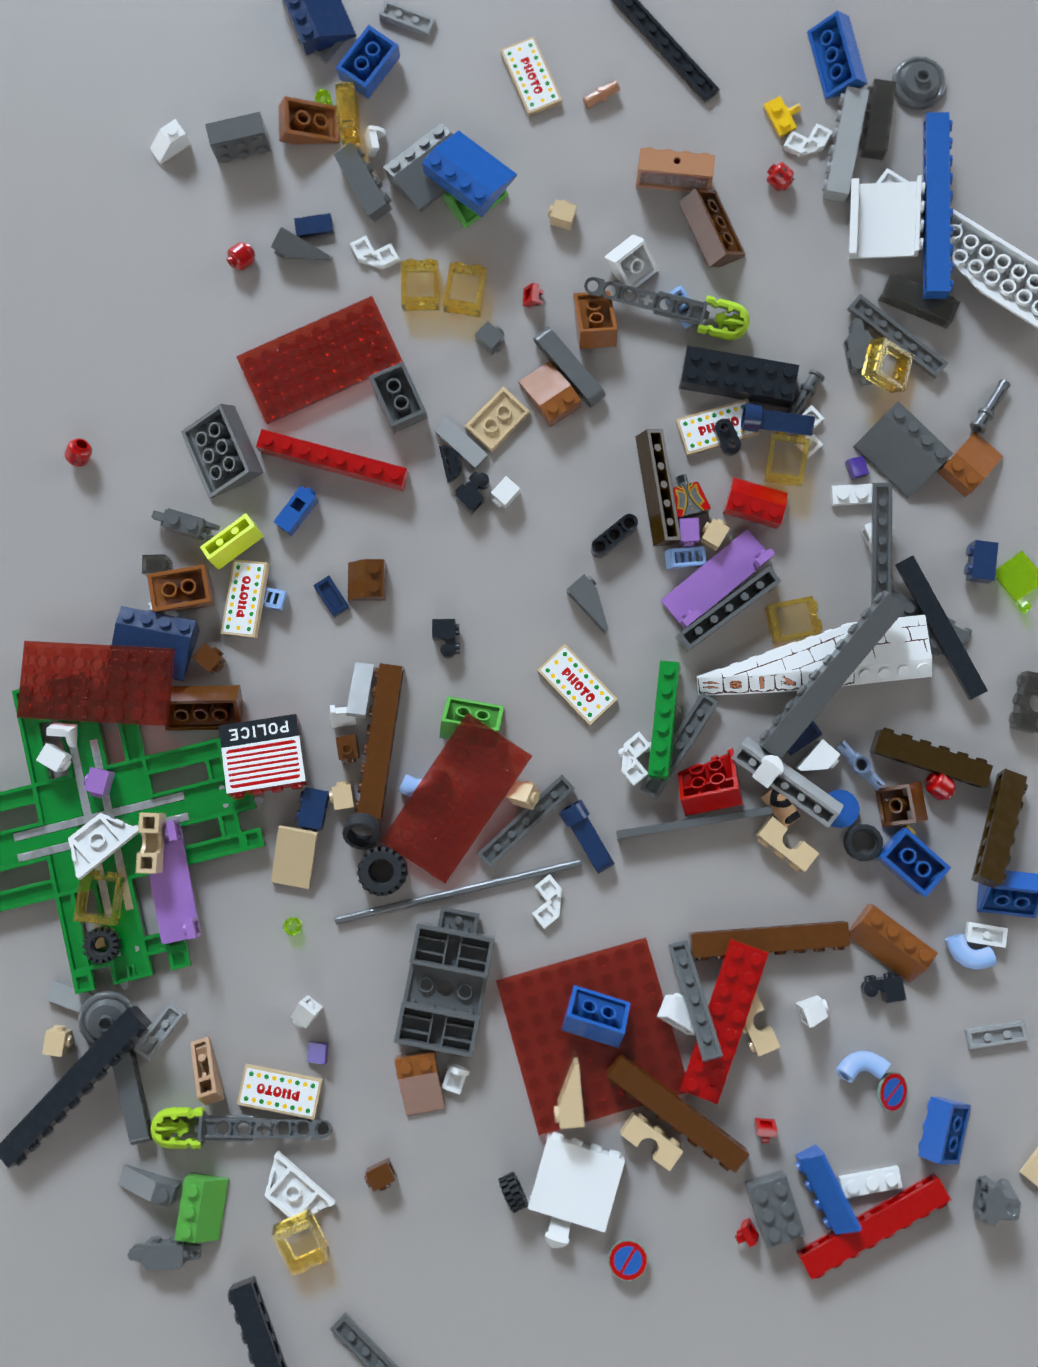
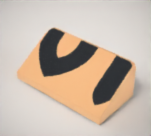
M773 788L760 797L767 806L771 807L772 813L785 827H788L802 817L792 802Z

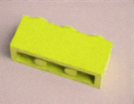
M245 513L200 548L207 559L219 570L262 539L264 535L256 523Z

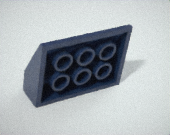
M282 0L306 56L313 54L316 50L321 51L331 47L336 42H343L356 37L355 30L341 0Z
M121 606L115 623L108 666L184 681L200 632L198 624L195 620Z

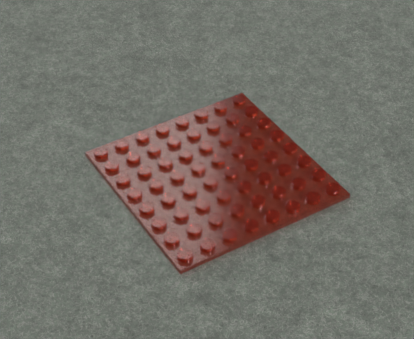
M646 937L496 980L538 1135L560 1130V1123H555L554 1106H558L557 1100L573 1058H578L584 1122L641 1106L638 1099L635 1097L631 1099L624 1093L622 1087H615L608 1081L609 1077L606 1071L620 1052L676 1095L686 1093L680 1091L685 1070L672 1026L657 1017L664 997ZM574 985L630 1002L625 1034L619 1048L561 1030Z

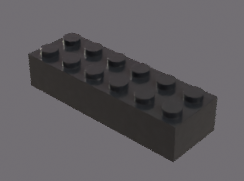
M687 345L679 389L740 400L748 398L751 402L789 408L794 400L799 365Z

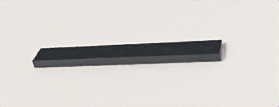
M611 0L705 104L719 93V87L639 0Z
M914 555L897 563L895 566L921 614L925 615L928 627L967 698L972 700L987 692L988 690Z

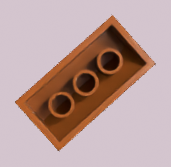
M872 904L866 905L849 929L851 940L909 983L927 970L938 954L937 951Z

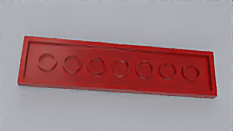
M730 939L708 1004L723 1057L703 1062L696 1041L680 1091L718 1105L769 952Z

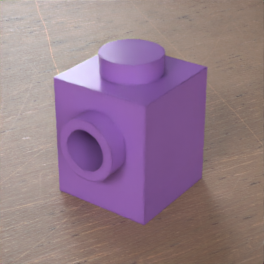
M699 518L679 519L681 540L678 541V545L695 547V544H698L700 541Z
M90 767L89 774L84 778V790L90 791V796L101 798L102 795H109L115 773Z

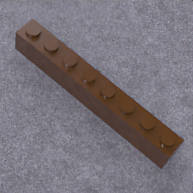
M380 663L379 668L376 667L375 670L377 685L376 687L373 686L372 689L374 705H371L369 709V717H372L371 725H367L366 736H369L368 744L365 743L363 755H366L365 763L362 762L360 771L363 774L362 782L359 781L358 793H360V800L356 801L355 812L366 813L379 820L383 818L404 674L403 666Z
M847 921L689 932L690 951L692 957L696 958V961H705L711 956H716V959H724L730 939L767 952H774V955H784L786 951L794 950V953H806L805 949H813V952H823L825 948L833 947V950H845V946H851Z
M621 1052L606 1071L609 1077L608 1081L612 1085L622 1087L624 1093L631 1099H634V1097L640 1101L639 1104L645 1110L650 1111L651 1109L656 1113L655 1116L661 1122L665 1123L667 1121L672 1125L671 1128L677 1134L681 1135L683 1133L687 1136L690 1144L694 1147L700 1146L704 1149L703 1153L710 1159L716 1158L720 1161L719 1165L726 1171L731 1170L736 1173L750 1155L744 1145Z

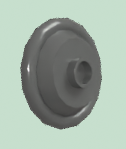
M915 56L906 59L897 66L892 78V88L895 96L904 105L916 109H925L935 105L942 99L946 90L947 78L943 69L936 61L927 57Z
M105 991L96 993L88 998L80 1008L78 1024L81 1034L86 1041L93 1045L127 1008L134 1006L129 998L118 992Z

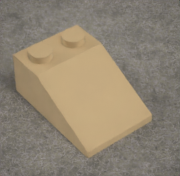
M573 1058L557 1100L558 1106H554L555 1123H560V1129L584 1127L578 1058Z

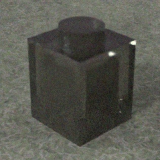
M165 554L142 555V574L145 576L151 573L173 570V562Z

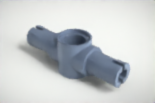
M845 740L836 746V749L847 759L846 762L849 764L850 770L854 774H858L862 779L865 778L875 791L885 784L873 771L874 768L867 757L861 756L859 752H855ZM858 760L864 763L863 770H859L856 767Z

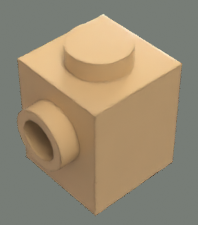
M556 199L554 206L550 205L548 211L550 225L571 231L577 212V205H573L567 200Z
M713 518L712 522H707L701 532L704 535L700 542L716 551L730 528L727 527V523L723 520H715Z
M513 780L506 797L513 805L533 810L539 801L540 792L535 787L536 785L530 781L521 782Z
M342 781L337 782L336 786L331 787L332 791L329 792V799L331 803H334V810L355 808L353 784Z
M54 1025L46 1030L42 1054L59 1057L68 1054L69 1048L73 1043L72 1030L66 1029L64 1025Z

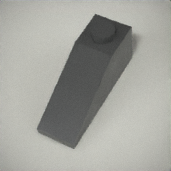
M283 227L279 229L271 245V248L275 249L274 254L283 259L285 256L296 259L332 261L333 259L330 255Z
M583 574L567 588V593L605 634L608 631V626L598 590L595 586L596 582L592 577H586Z
M125 1164L118 1185L152 1203L170 1207L176 1201L181 1181Z

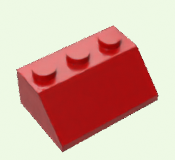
M733 477L723 513L778 529L785 513L788 493Z

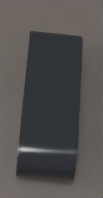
M633 514L624 515L594 539L591 545L592 555L597 558L604 557L634 533L638 525L637 517ZM630 520L633 522L634 526L632 528H627L624 525V522ZM611 532H616L619 535V538L617 540H613L610 538L609 534ZM602 544L605 549L602 552H598L594 546Z

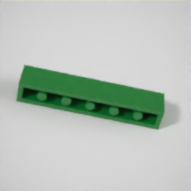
M660 661L648 768V776L651 779L670 780L681 673L679 662Z

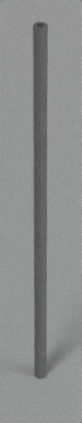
M580 859L344 914L336 916L334 919L336 924L345 923L568 870L582 865Z

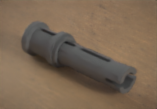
M816 370L809 371L807 380L801 384V391L787 413L799 414L810 396L815 395L816 388L825 379L820 372Z
M999 380L985 406L978 410L976 419L969 425L973 431L980 434L985 433L987 424L994 418V411L1011 386L1007 380Z

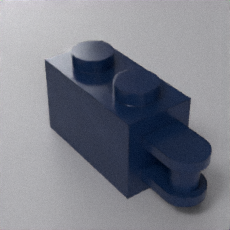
M305 787L304 791H301L299 802H302L301 810H297L296 813L297 826H302V830H307V827L313 828V832H317L318 829L323 830L329 803V791Z

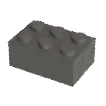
M260 112L205 124L209 144L218 163H228L234 159H245L251 155H262L272 151L268 132Z
M404 361L369 376L393 433L428 419L426 410Z
M783 1170L745 1181L757 1223L767 1248L806 1236L787 1176Z

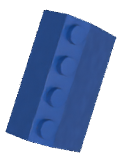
M457 131L436 146L422 162L423 172L427 177L481 218L517 177L514 171L461 131Z

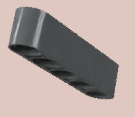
M550 327L545 328L533 338L541 352L589 407H593L606 396L603 388Z
M134 1047L130 1051L124 1052L120 1056L122 1058L120 1062L113 1066L127 1134L132 1146L153 1140L151 1136L152 1123L136 1053L133 1050Z

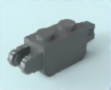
M856 318L849 325V336L843 343L848 371L852 375H857L861 386L872 385L874 382L873 369L877 365V356L873 353L872 348L874 340L870 336L869 330L865 331L862 320Z
M170 508L165 509L164 513L153 510L151 516L154 520L160 521V526L168 531L202 541L203 539L210 540L214 537V535L205 533L207 528L215 531L220 529L219 525L207 522L204 518Z
M152 1236L145 1243L135 1244L129 1250L128 1258L132 1261H143V1267L146 1270H179L186 1261L200 1259L202 1247L201 1244L176 1241L174 1240L175 1236H171L169 1239H162L161 1236Z

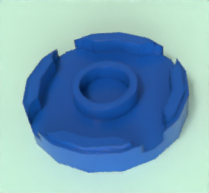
M840 789L827 793L843 804L840 814L831 826L845 828L852 825L858 818L860 810L855 796L846 790Z

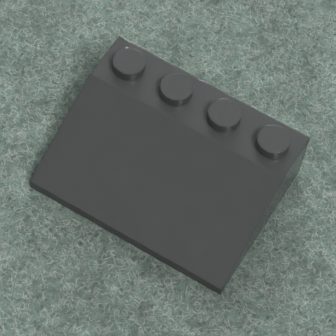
M442 123L434 127L383 167L389 182L420 212L447 192L424 174L422 162L429 153L453 135Z
M899 401L853 446L890 482H893V485L907 498L954 454Z
M219 404L181 431L209 498H214L246 484L264 473L234 405Z

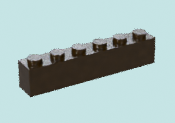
M646 429L635 436L652 542L653 546H669L680 541L681 535L663 429Z
M883 727V730H876L870 753L932 773H942L953 780L978 788H987L993 765L987 764V760L978 757L972 759L969 758V754L959 751L956 754L950 752V748L945 746H931L932 742L922 739L919 742L913 740V736L902 733L897 735L894 734V730Z
M1004 769L997 774L972 881L993 889L1004 884L1007 877L1005 873L1006 866H1008L1011 860V855H1009L1010 849L1015 843L1014 832L1019 825L1018 815L1024 804L1022 798L1028 787L1026 784L1027 776L1008 769Z

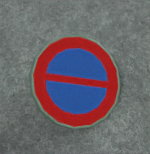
M888 1072L879 1083L877 1091L878 1101L885 1111H898L906 1101L908 1093L907 1083L900 1073Z
M623 1239L615 1243L610 1249L608 1265L611 1272L618 1279L634 1281L645 1273L648 1265V1255L639 1242L632 1239Z

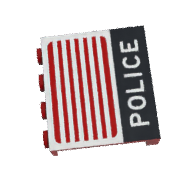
M297 714L219 726L226 791L229 797L241 799L245 797L244 795L248 794L260 796L266 791L279 793L284 791L285 788L297 790L303 788V785H307Z

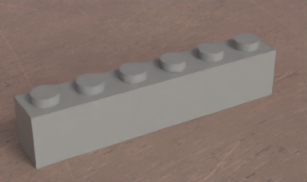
M847 86L845 93L840 95L838 105H841V109L837 111L835 122H838L837 128L834 127L832 133L834 144L830 146L828 153L831 160L827 162L825 173L828 175L827 179H824L821 191H824L823 199L845 203L849 195L869 90Z
M747 736L732 756V759L754 774L761 765L763 757L772 754ZM781 761L783 773L775 778L770 787L829 828L840 814L843 804Z

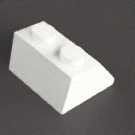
M635 235L630 236L604 257L611 272L624 285L637 288L658 271V267L645 240Z

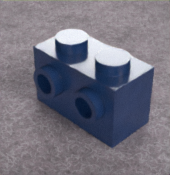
M974 540L967 546L966 556H968V562L964 567L966 581L989 584L995 580L999 543Z

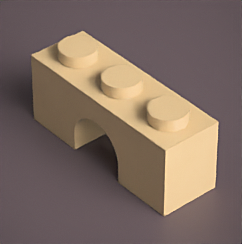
M139 813L138 833L142 834L143 842L141 851L137 853L136 873H163L166 813Z
M769 817L755 834L759 838L757 841L766 848L770 846L774 849L773 854L781 860L783 858L790 862L789 866L796 872L799 870L806 872L819 853L804 841H799L794 848L788 849L783 843V835L788 828L774 817Z
M756 992L743 1034L747 1033L750 1039L747 1043L751 1052L762 1056L781 1046L773 1028L770 1026L762 1029L754 1027V1016L764 1010Z
M633 1111L619 1130L621 1136L636 1147L645 1138L654 1139L657 1142V1146L651 1154L653 1160L670 1172L683 1153V1149L680 1146L681 1142L673 1136L671 1138L667 1137L664 1134V1129L657 1124L655 1126L651 1125L648 1122L649 1118L641 1112L637 1114Z

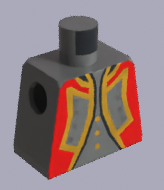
M686 474L677 476L678 486L673 488L678 521L679 519L709 513L711 507L699 482L689 483Z

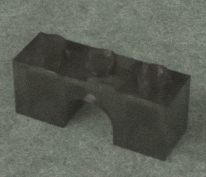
M1025 671L1021 672L1016 680L1018 688L1017 693L1013 696L1012 703L1014 708L1013 712L1010 713L1009 723L1010 729L1033 734L1038 733V712H1035L1030 707L1029 701L1032 695L1038 696V673Z

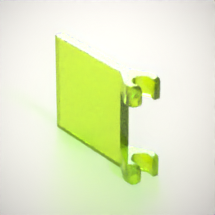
M1020 551L996 569L995 579L1016 602L1020 611L1026 613L1032 608V605L1023 597L1038 587V568L1023 551Z

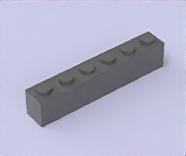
M769 566L677 634L675 638L686 652L690 651L776 587L781 580Z

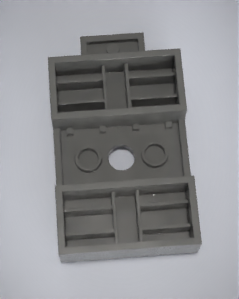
M441 906L438 925L423 922L417 923L409 962L410 968L394 1043L472 1058L495 936L476 933L480 913ZM443 980H448L453 984V992L449 995H442L438 990V985Z

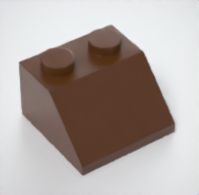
M362 559L348 562L349 601H386V562L384 559Z
M921 782L883 787L875 791L882 827L928 820Z

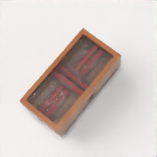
M652 147L640 148L635 187L691 192L695 188L710 190L714 176L715 155H710L709 153L698 154L690 151L678 152L671 149L658 150Z

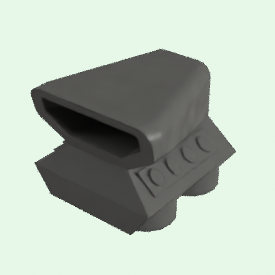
M986 1175L979 1176L976 1179L972 1207L974 1216L980 1217L981 1222L989 1223L992 1227L1000 1220L1019 1219L1021 1202L1007 1179H999L997 1183L993 1182Z

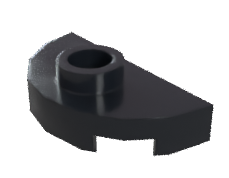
M439 446L447 482L450 483L460 475L462 460L459 453L448 446Z

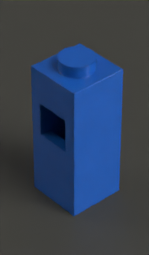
M300 486L273 522L292 537L317 504L318 499L315 496L317 493L309 487L305 489Z

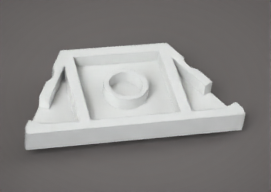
M100 813L70 836L68 840L77 879L80 881L138 834L139 827L128 825L124 821L112 819Z
M279 1150L276 1152L265 1192L266 1198L294 1222L303 1219L307 1215L317 1213L323 1208L333 1206L335 1200Z

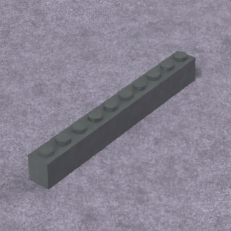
M887 591L878 593L873 599L874 603L871 607L866 608L861 613V619L857 624L854 623L850 626L847 636L844 639H840L836 643V649L832 654H828L823 659V665L812 672L809 677L810 680L806 685L803 684L798 689V695L794 700L791 699L787 702L784 712L781 715H777L772 721L773 725L769 730H765L760 735V745L772 755L778 756L781 759L905 611L907 606Z

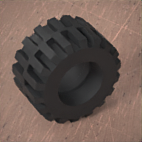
M376 847L367 851L360 858L361 861L357 865L358 881L362 884V888L369 891L370 894L387 896L399 890L405 883L408 874L407 863H405V858L403 855H400L399 851L391 847ZM381 859L389 861L394 869L393 877L385 883L377 882L371 873L373 864Z

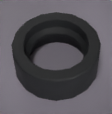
M352 814L345 822L342 832L343 839L353 848L359 850L371 849L379 841L381 825L376 818L369 814ZM363 827L368 829L372 835L361 836L356 834L351 828Z
M856 824L845 833L843 844L847 854L853 859L870 861L881 853L883 838L874 826ZM859 831L869 832L874 838V847L867 854L856 852L852 846L853 836Z

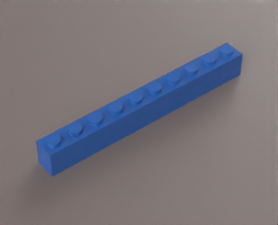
M950 112L926 113L923 121V182H925V193L923 194V299H947L949 293L953 291V280H950V274L953 272V262H950V256L953 254V244H950V238L953 236V226H950V220L953 217V208H950V202L953 199V190H950V185L953 181V173H950V167H952L953 155H950V149H952L953 138L950 137L953 121L950 120Z

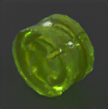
M319 89L316 91L314 96L316 102L332 104V98L328 90ZM322 96L326 97L324 102H321L320 100L322 99Z
M297 917L288 918L283 925L284 931L288 935L299 933L302 929L301 920ZM290 921L296 922L298 925L295 927L296 931L294 932L292 931L293 929L289 930L288 928Z

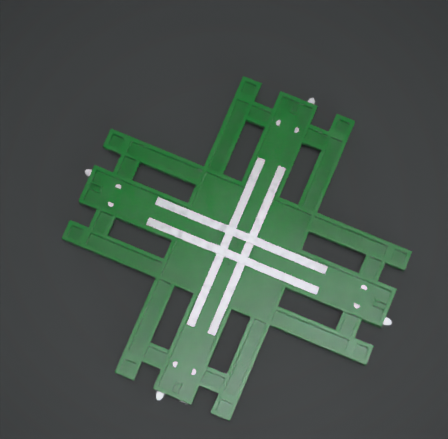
M114 667L106 668L109 687L94 690L91 674L87 673L83 668H79L78 675L50 681L53 700L40 704L36 702L32 686L12 691L31 784L0 792V812L36 804L39 822L0 832V872L47 861L51 879L1 891L0 912L51 899L56 900L75 995L97 989L94 969L110 966L113 984H121V987L126 990L130 986V981L155 974L151 955L167 951L171 971L192 965L187 939L162 944L160 933L147 936L135 878L149 875V873H136L137 853L141 851L143 842L141 833H138L80 881L77 879L68 838L89 821L102 813L112 819H118L128 825L139 827V813H166V821L180 820L181 827L218 818L222 837L186 845L185 851L188 865L265 846V835L262 833V828L242 831L238 814L257 809V805L262 803L264 798L254 797L252 794L244 795L245 797L241 799H233V797L228 796L220 738L146 756L128 670ZM114 706L126 761L110 765L98 710ZM58 720V723L77 724L78 731L75 748L68 746L66 737H61L64 751L72 755L70 759L71 764L68 768L69 775L53 779L51 769L36 761L45 746L41 724ZM203 762L206 763L209 780L158 793L154 792L151 775ZM90 767L115 773L109 795H102L101 798L90 796V791L84 790V778L89 774ZM91 889L94 890L101 927L107 926L115 929L114 932L120 934L118 938L122 939L120 942L122 948L119 949L121 951L119 955H116L115 959L102 964L93 963V960H88V955L83 953L85 948L82 949V945L85 944L83 939L86 938L77 893ZM104 938L105 946L96 948L101 953L106 952L109 948V942L106 938Z

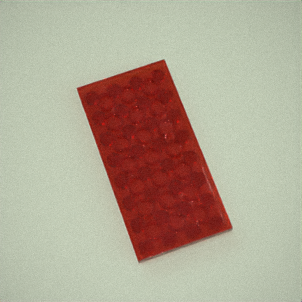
M373 296L236 356L267 424L369 379V376L403 362Z
M24 641L17 718L168 727L175 649Z
M467 712L382 837L381 842L446 884L528 764L532 755Z

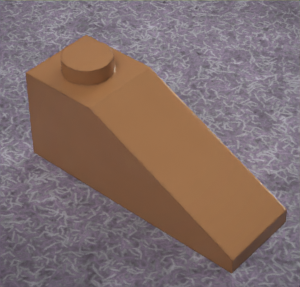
M210 1037L190 1042L197 1099L204 1105L224 1100L222 1080Z

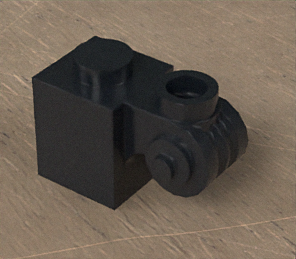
M477 471L470 475L469 482L465 485L461 484L455 491V499L471 515L485 502L478 489L485 490L490 484L488 475L478 473Z
M432 619L433 641L446 642L440 648L442 656L450 659L456 654H460V643H456V635H460V625L456 624L455 619Z
M895 972L883 973V976L876 978V975L864 976V981L861 984L863 994L874 997L877 995L878 990H880L882 1001L885 1003L907 1000L902 976L895 974Z

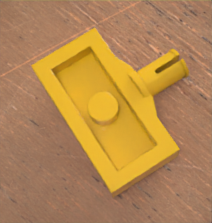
M778 96L763 105L779 139L790 134L791 131H796L797 126L792 119V115L802 111L800 104L788 108L781 96Z

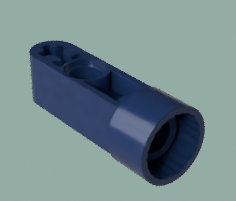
M745 403L741 417V430L758 432L759 429L812 436L816 417L764 410L762 405Z
M582 799L570 804L558 813L565 826L571 827L598 874L615 865L588 818L590 813Z

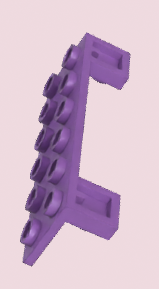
M746 529L662 598L661 602L685 629L775 555V552L771 548L766 551L753 534Z
M171 820L165 823L163 873H149L162 944L201 936L180 820Z

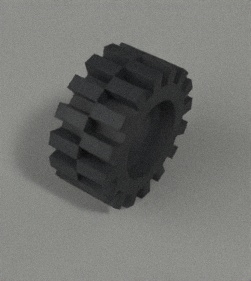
M107 926L92 929L91 932L86 934L87 937L83 939V942H85L82 945V949L85 948L84 955H88V960H93V963L99 964L115 959L116 955H119L121 952L119 949L122 948V945H120L122 939L118 938L120 934L118 932L115 933V929ZM100 937L106 938L109 942V948L104 953L99 952L95 947V943Z
M514 1172L498 1179L504 1198L512 1213L528 1206L524 1190Z

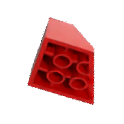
M733 748L727 750L725 755L711 757V761L705 764L698 763L678 772L680 801L685 816L743 805L736 761L732 759L734 755Z

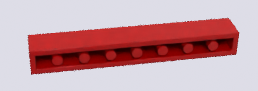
M261 429L256 444L259 452L403 492L409 476L408 470L405 467Z
M932 1173L857 1216L856 1218L862 1230L843 1234H835L832 1230L797 1250L796 1253L810 1278H821L826 1274V1271L832 1268H839L847 1259L858 1257L861 1251L867 1248H874L882 1239L893 1237L896 1231L909 1228L917 1219L928 1217L931 1211L944 1208L947 1202L951 1201V1198L940 1178Z

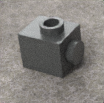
M489 321L475 334L476 342L491 355L496 351L499 352L505 345L503 330L498 326L494 327Z

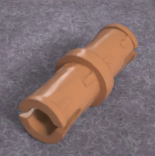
M613 80L603 87L596 88V91L582 98L585 107L589 109L599 102L606 101V98L619 92L620 87L617 81Z

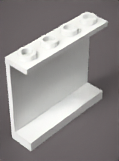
M918 175L917 181L859 184V178L852 179L849 259L918 257L919 250H923V238H920V231H923L924 219H920V213H924V201H921V194L925 193V182H921L922 175Z
M557 1132L548 1133L533 1191L528 1200V1209L605 1232L624 1166V1156L621 1155V1152L610 1149V1151L602 1150V1147L597 1144L589 1146L583 1144V1141L577 1138L569 1140L564 1138L563 1134Z

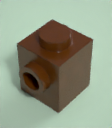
M206 643L192 657L211 674L220 672L224 667L223 663L226 661L222 657L224 653L216 646L212 648Z
M357 735L336 737L339 761H344L345 764L355 763L356 759L360 758Z
M389 1158L368 1167L364 1176L367 1186L372 1187L373 1192L378 1189L383 1191L391 1186L390 1183L394 1182L397 1178Z

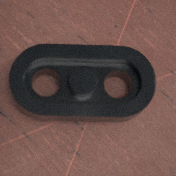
M728 419L718 420L714 426V433L721 450L727 456H734L739 452L741 442L733 423ZM721 426H727V430H722ZM728 443H734L735 447H730Z

